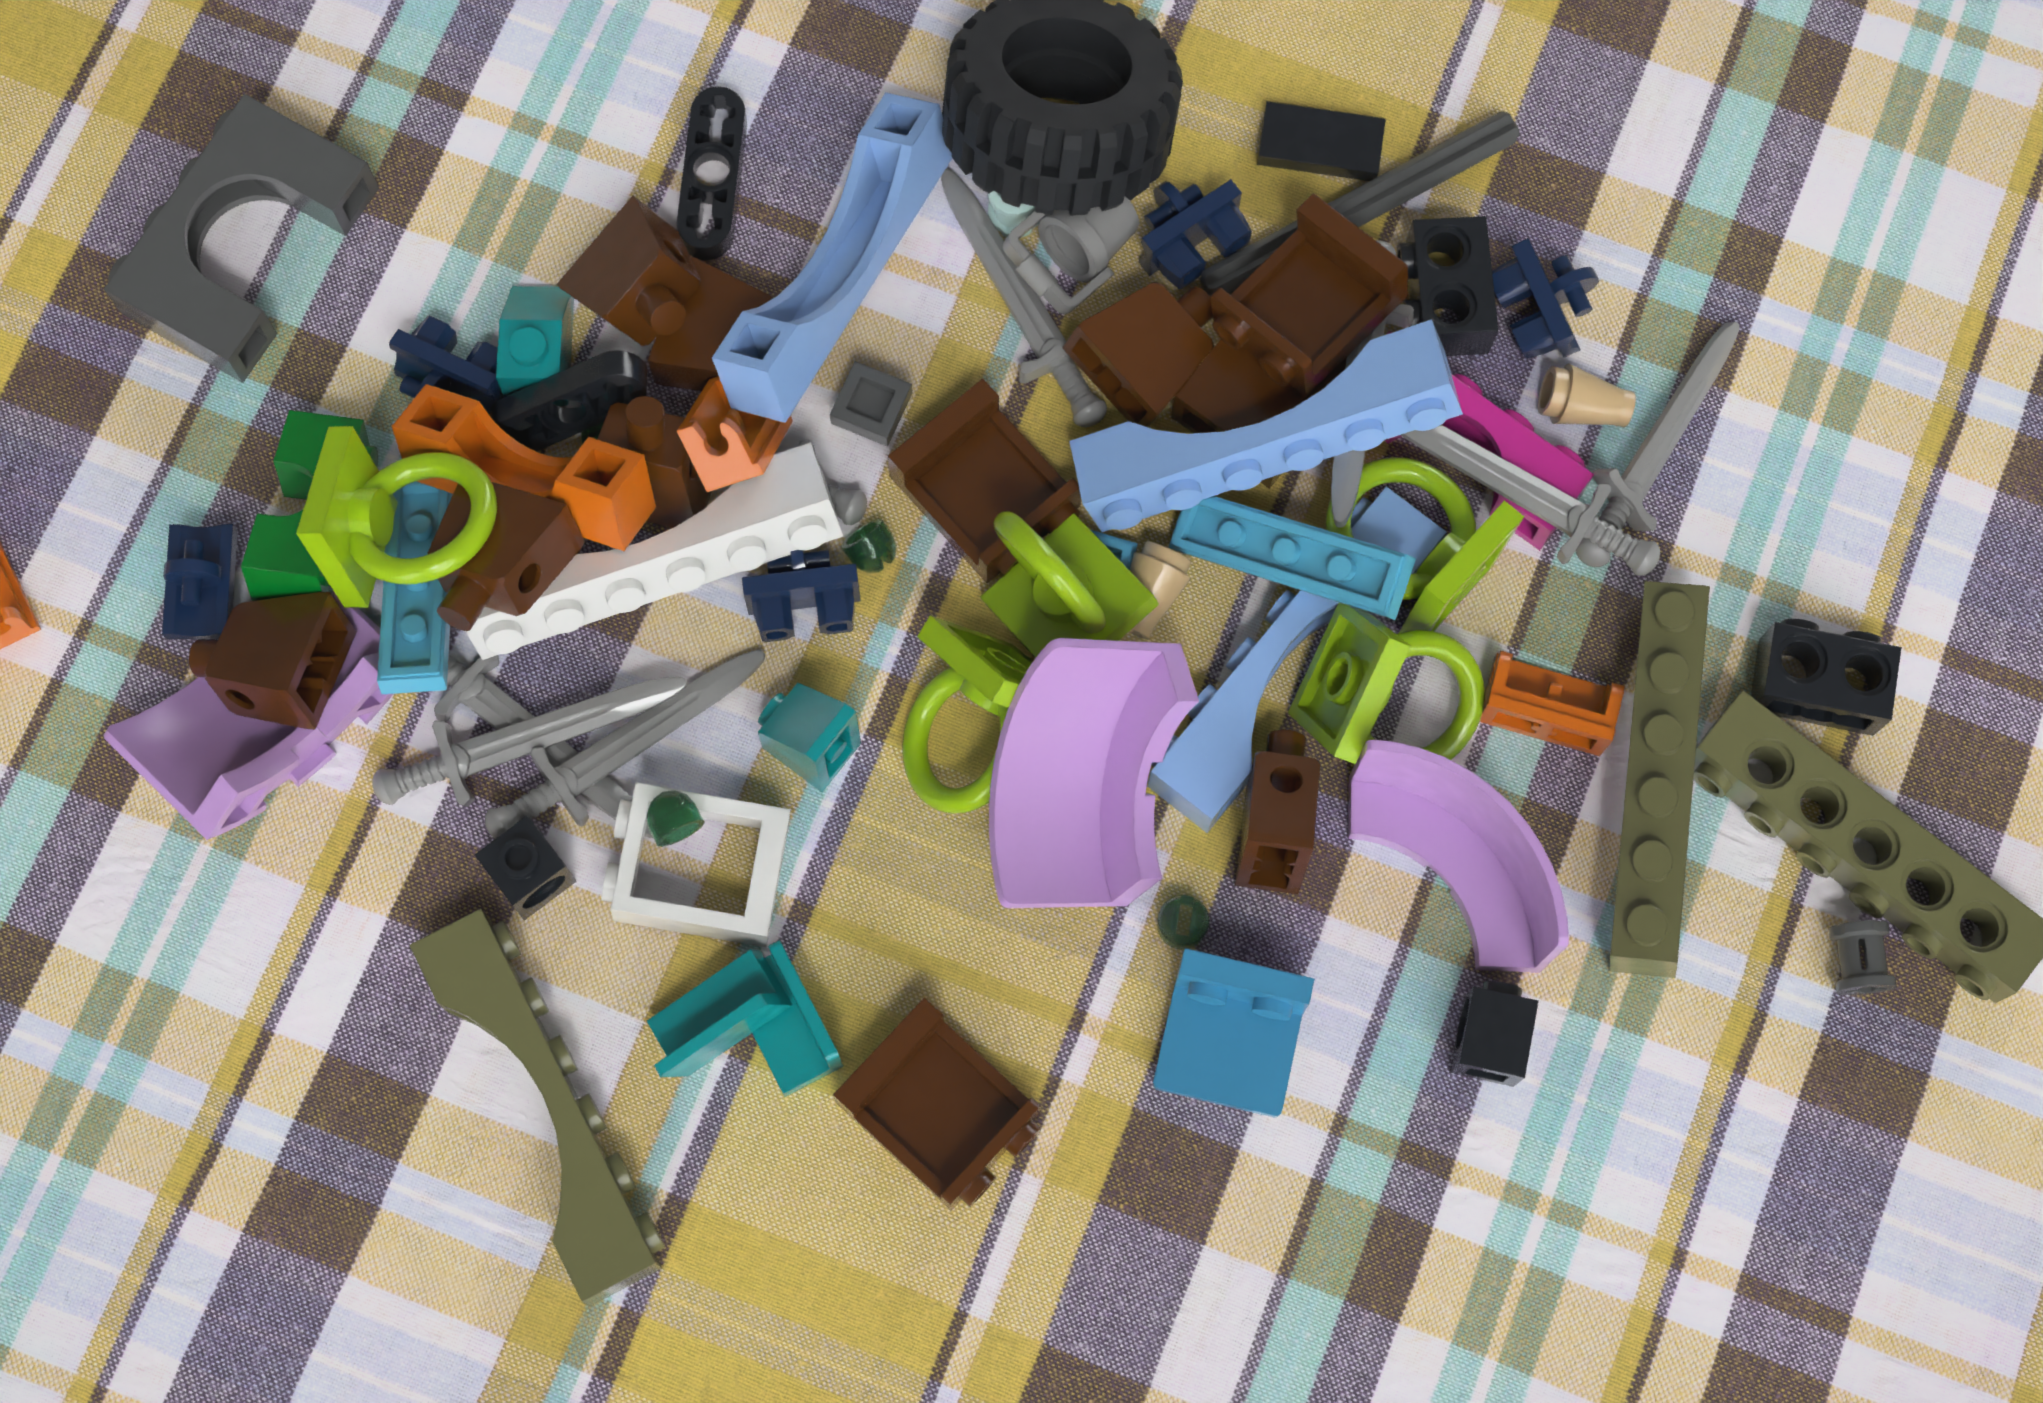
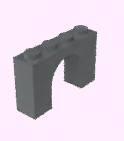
M244 94L234 109L225 111L218 119L214 128L213 138L200 156L192 158L185 165L180 174L177 188L164 206H158L151 212L144 225L143 235L131 252L123 255L115 262L109 273L108 284L105 286L104 291L121 314L244 383L276 337L277 332L262 309L216 284L202 274L200 266L201 248L206 234L212 225L234 207L248 202L269 200L288 204L346 236L379 190L378 184L366 161Z

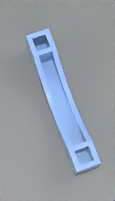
M890 93L884 94L858 134L852 164L841 199L830 225L813 256L796 279L778 296L757 308L742 311L712 357L731 409L786 423L952 160V153L945 145L942 135L943 116L939 104Z
M1431 319L1370 340L1354 361L1324 389L1293 409L1260 423L1224 432L1186 434L1154 430L1127 421L1069 442L1082 504L1100 531L1105 532L1111 529L1123 530L1131 528L1140 523L1142 519L1169 510L1192 508L1203 499L1230 490H1247L1255 487L1264 479L1291 470H1308L1316 467L1325 459L1345 452L1369 450L1377 447L1386 439L1410 431L1434 429L1443 424L1447 419L1462 415L1463 413L1445 350Z
M1387 486L1373 503L1366 497H1363L1352 513L1351 529L1354 539L1416 558L1411 574L1417 572L1425 559L1446 535L1444 529ZM1286 590L1265 617V620L1271 624L1270 628L1258 642L1254 641L1251 637L1246 638L1229 659L1226 667L1232 673L1222 686L1217 690L1209 684L1199 694V702L1187 714L1193 721L1179 738L1173 735L1163 762H1152L1151 766L1154 768L1150 772L1147 787L1208 833L1248 783L1252 772V734L1255 717L1266 686L1282 662L1310 634L1330 622L1339 602L1301 590L1297 595Z

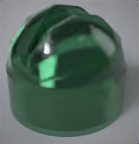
M879 518L853 532L842 543L841 549L851 563L856 564V567L861 571L879 573L884 569L882 560L890 564L895 559L897 544L892 532L885 522Z
M676 790L664 791L657 795L651 801L646 817L648 829L656 845L659 847L672 845L691 836L705 823L692 799L687 794Z
M1178 895L1167 900L1162 905L1157 917V930L1161 939L1175 949L1183 950L1197 946L1204 939L1209 928V914L1206 907L1198 899L1188 895ZM1180 905L1192 908L1188 936L1176 934L1180 918Z

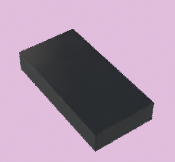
M1267 101L1257 165L1371 181L1377 178L1379 174L1386 119Z

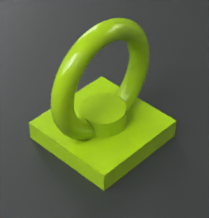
M329 426L296 534L344 607L368 608L376 578L394 584L426 583L442 578L470 561L483 547L493 529L497 515L496 493L491 480L479 466L455 454L440 452L416 454L400 459L379 471L353 426ZM428 478L449 479L464 487L471 501L470 515L462 531L450 543L431 554L416 558H397L384 553L385 547L392 536L394 515L398 504L393 493L410 483Z
M1404 457L1382 458L1368 462L1363 465L1359 490L1353 510L1358 500L1368 490L1381 484L1396 482L1411 484L1427 491L1441 504L1448 516L1451 532L1429 554L1417 572L1410 576L1403 600H1418L1399 633L1413 630L1435 631L1494 566L1524 516L1504 500L1476 531L1474 513L1467 497L1461 488L1441 470L1425 462ZM1330 499L1326 515V530L1354 538L1351 529L1352 513L1344 527H1336L1332 514V500Z
M1003 511L995 517L993 523L994 530L1018 563L981 595L980 598L1035 658L1050 641L1057 638L1119 641L1159 605L1154 595L1074 513L1044 540L1023 519L1013 512Z
M1338 603L1288 714L1334 757L1356 764L1366 741L1375 740L1371 731L1379 714L1386 707L1391 697L1394 682L1405 658L1413 656L1433 657L1445 663L1455 675L1459 689V701L1455 716L1449 727L1439 738L1429 745L1422 747V749L1452 760L1467 745L1478 727L1485 701L1484 681L1474 657L1457 640L1445 634L1428 630H1413L1395 634L1369 612Z
M930 615L917 637L951 667L935 676L916 698L905 724L902 743L903 763L913 790L923 802L944 813H967L981 808L990 801L995 754L987 769L971 784L960 788H951L943 785L933 774L928 759V739L935 716L949 697L961 691L978 706L999 716L1001 732L1014 694L1033 661L1011 643Z

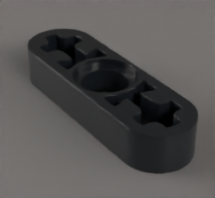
M711 87L703 90L694 99L690 111L677 214V230L689 255L699 260H713L721 257L730 249L734 240L747 133V117L741 97L735 91L726 87ZM716 109H726L728 118L724 119L722 123V143L712 142L713 132L710 118H714ZM707 161H720L730 170L726 180L715 186H707L700 183L695 178V174L699 166ZM702 203L712 205L715 229L710 231L708 239H699L696 233V228H700L703 221L704 209Z
M619 350L607 351L499 399L492 405L490 417L513 439L537 452L604 423L612 404L618 402L629 404L635 398L646 396L647 365L639 356L633 353ZM557 400H573L580 402L582 405L568 408L555 405L553 402Z

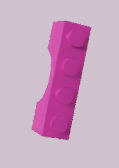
M1461 374L1452 375L1463 414L1447 419L1441 425L1577 500L1580 499L1594 474L1585 468V463L1579 455L1565 446H1553L1534 432L1532 424L1518 412L1510 409L1503 411L1483 397L1480 387L1468 377ZM1398 435L1384 441L1389 444L1402 436ZM1493 491L1489 515L1491 516L1505 500L1524 516L1515 534L1540 551L1557 528Z

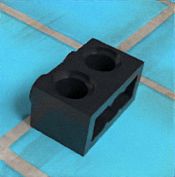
M1486 216L1413 220L1406 242L1398 243L1396 256L1408 265L1410 299L1403 300V305H1410L1414 309L1413 323L1410 326L1432 319L1446 356L1489 354L1499 330ZM1434 252L1447 254L1453 259L1455 264L1452 266H1440L1434 263L1428 254ZM1437 309L1452 310L1460 317L1461 322L1456 324L1445 323L1435 315L1434 311Z
M1785 619L1781 623L1774 622L1758 642L1751 697L1778 717L1874 736L1892 720L1902 647L1884 644L1881 637L1868 632L1851 631L1839 635L1819 631V626L1816 623L1803 619ZM1782 656H1792L1798 659L1805 668L1806 678H1796L1790 675L1782 665ZM1845 668H1852L1861 672L1868 682V691H1861L1852 687L1846 679Z

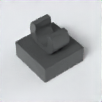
M855 361L832 408L830 422L832 425L888 447L912 396V384Z

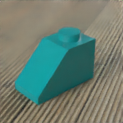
M511 287L499 319L496 379L504 397L571 367L574 298L559 287ZM569 400L553 402L558 406H569Z
M797 683L787 696L781 692L775 695L766 705L758 719V723L762 726L758 731L762 748L820 792L826 789L861 745L856 711L846 703L800 683Z

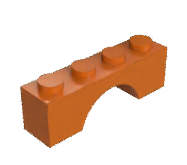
M425 384L391 426L402 459L430 452L449 453L464 457L479 466L491 482L565 503L583 538L621 551L626 550L656 508L644 454L588 437L574 456L564 458L548 456L524 446L508 435L489 416L480 401ZM428 478L416 481L454 494L458 483L444 478Z

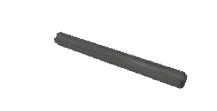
M1500 111L1328 203V205L1357 227H1360L1513 145L1520 135L1518 126L1508 112ZM1297 220L1204 269L1200 277L1203 290L1211 296L1218 288H1222L1231 295L1298 229Z

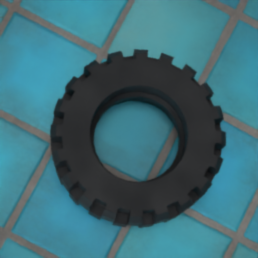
M995 0L986 7L985 12L980 9L966 21L950 45L942 108V135L945 145L952 153L951 157L965 175L972 173V180L976 186L988 194L996 191L1001 194L1003 202L1019 208L1021 203L1034 206L1036 213L1053 215L1054 210H1069L1070 216L1087 215L1090 209L1094 207H1100L1102 212L1118 207L1123 203L1124 196L1132 200L1149 188L1150 184L1159 178L1166 167L1167 158L1171 153L1183 84L1182 70L1177 63V56L1166 38L1160 39L1161 34L1156 26L1146 18L1138 20L1135 18L1133 9L1119 2L1114 6L1103 0ZM1042 98L1064 99L1079 104H1062L1044 100Z

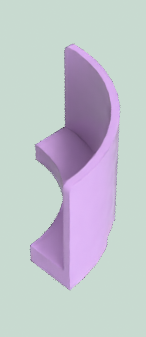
M334 591L333 598L357 632L316 730L236 715L227 709L205 680V677H198L157 705L124 721L110 725L104 733L105 740L206 840L221 835L265 811L267 804L263 800L266 795L288 779L298 787L336 756L329 745L357 717L365 724H368L393 696V694L381 695L377 682L380 628L359 608L344 607Z
M1057 638L1050 641L1030 665L1008 708L1000 732L991 778L989 801L990 854L998 900L1003 907L1128 906L1162 879L1155 844V795L1146 793L1152 762H1163L1175 731L1188 712L1199 702L1181 644Z
M1366 741L1358 761L1349 775L1348 839L1373 842L1397 850L1412 858L1423 867L1428 865L1441 877L1451 889L1449 893L1457 903L1466 921L1474 949L1475 970L1540 973L1568 947V919L1562 891L1554 868L1541 842L1526 820L1490 784L1465 767L1443 756L1419 747L1392 741Z

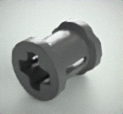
M1866 920L1847 922L1831 926L1828 929L1829 938L1837 942L1841 980L1835 983L1836 993L1841 995H1864L1886 992L1897 988L1896 977L1888 974L1884 936L1890 933L1887 921ZM1859 946H1862L1864 949L1866 970H1863L1861 967Z

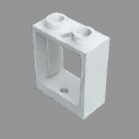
M636 782L632 801L621 799L619 803L614 838L624 839L620 864L612 862L607 864L601 901L612 902L611 914L613 921L767 947L791 809ZM650 810L760 829L744 916L633 897Z

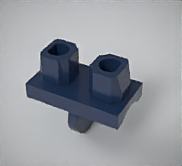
M1232 179L1204 197L1196 184L1190 185L1181 192L1167 181L1155 187L1153 193L1158 207L1144 216L1146 224L1152 231L1142 237L1141 243L1145 255L1139 258V264L1149 276L1159 270L1175 287L1181 290L1198 279L1206 267L1205 260L1194 248L1205 239L1209 238L1224 258L1245 248L1250 243L1252 230L1243 213L1239 210L1242 192Z
M1529 238L1512 245L1511 247L1516 257L1492 271L1494 292L1503 309L1534 295L1541 310L1510 325L1523 355L1528 359L1559 348L1565 358L1580 351L1581 349L1560 304L1569 302L1575 317H1581L1591 312L1593 308L1586 294L1599 283L1595 269L1583 267L1575 270L1569 256L1563 255L1551 262L1557 279L1550 283Z
M430 315L422 321L412 334L400 329L396 331L389 341V347L391 350L396 351L394 373L403 379L399 388L401 393L415 398L425 384L480 401L490 416L492 405L501 399L500 386L496 379L498 347L483 341L477 342L466 360L451 354L458 343L456 331L449 324Z
M169 524L167 562L164 563L163 573L165 595L162 635L167 640L219 639L233 609L238 532L233 524H220L211 527Z
M804 550L791 551V555L767 562L768 574L742 577L743 594L748 614L754 615L763 642L788 640L794 637L792 610L817 607L820 633L830 635L853 631L855 602L861 601L856 564L831 566L829 550L804 553Z

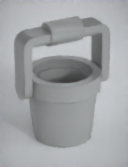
M1125 196L1123 203L1118 207L1103 212L1100 207H1094L1090 209L1087 215L1070 216L1069 210H1054L1053 215L1036 213L1034 211L1010 232L1003 242V250L1017 266L1016 271L1039 297L1043 296L1057 312L1068 314L1115 274L1107 267L1108 262L1137 231L1139 219L1134 206ZM1038 223L1040 240L1053 262L1068 276L1077 281L1088 283L1072 298L1059 286L1058 280L1034 253L1031 254L1019 240Z

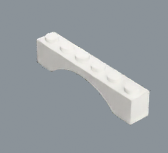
M811 442L775 454L763 475L732 484L705 509L668 531L642 542L629 545L625 551L612 549L604 552L576 554L526 614L516 617L485 607L472 629L465 631L481 659L484 660L499 654L514 652L522 646L554 635L569 633L589 623L619 613L634 611L642 605L680 592L695 590L703 584L729 575L756 569L764 563L791 555V551L811 550L823 543L843 537L826 480Z

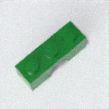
M289 410L273 460L283 496L307 499L329 426H353L375 465L378 467V449L376 446H370L364 420ZM303 510L287 516L257 513L241 564L252 601L316 592H330L333 595V589L296 534Z

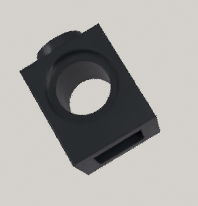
M528 815L474 854L524 921L576 883L567 866Z
M1484 981L1483 988L1473 986L1463 997L1449 1073L1511 1087L1517 1085L1526 1075L1539 1001L1521 997L1522 988L1505 982Z

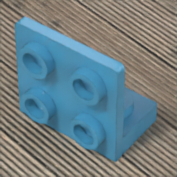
M1185 948L1178 967L1153 1079V1087L1159 1091L1273 1118L1280 1116L1283 1110L1302 1015L1310 1004L1315 978Z

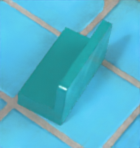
M778 940L768 945L771 955L765 957L793 1005L752 1034L784 1097H787L842 1068L843 1065L781 941Z
M750 949L647 1020L649 1027L666 1054L665 1058L654 1065L661 1078L690 1076L793 1005L760 950Z

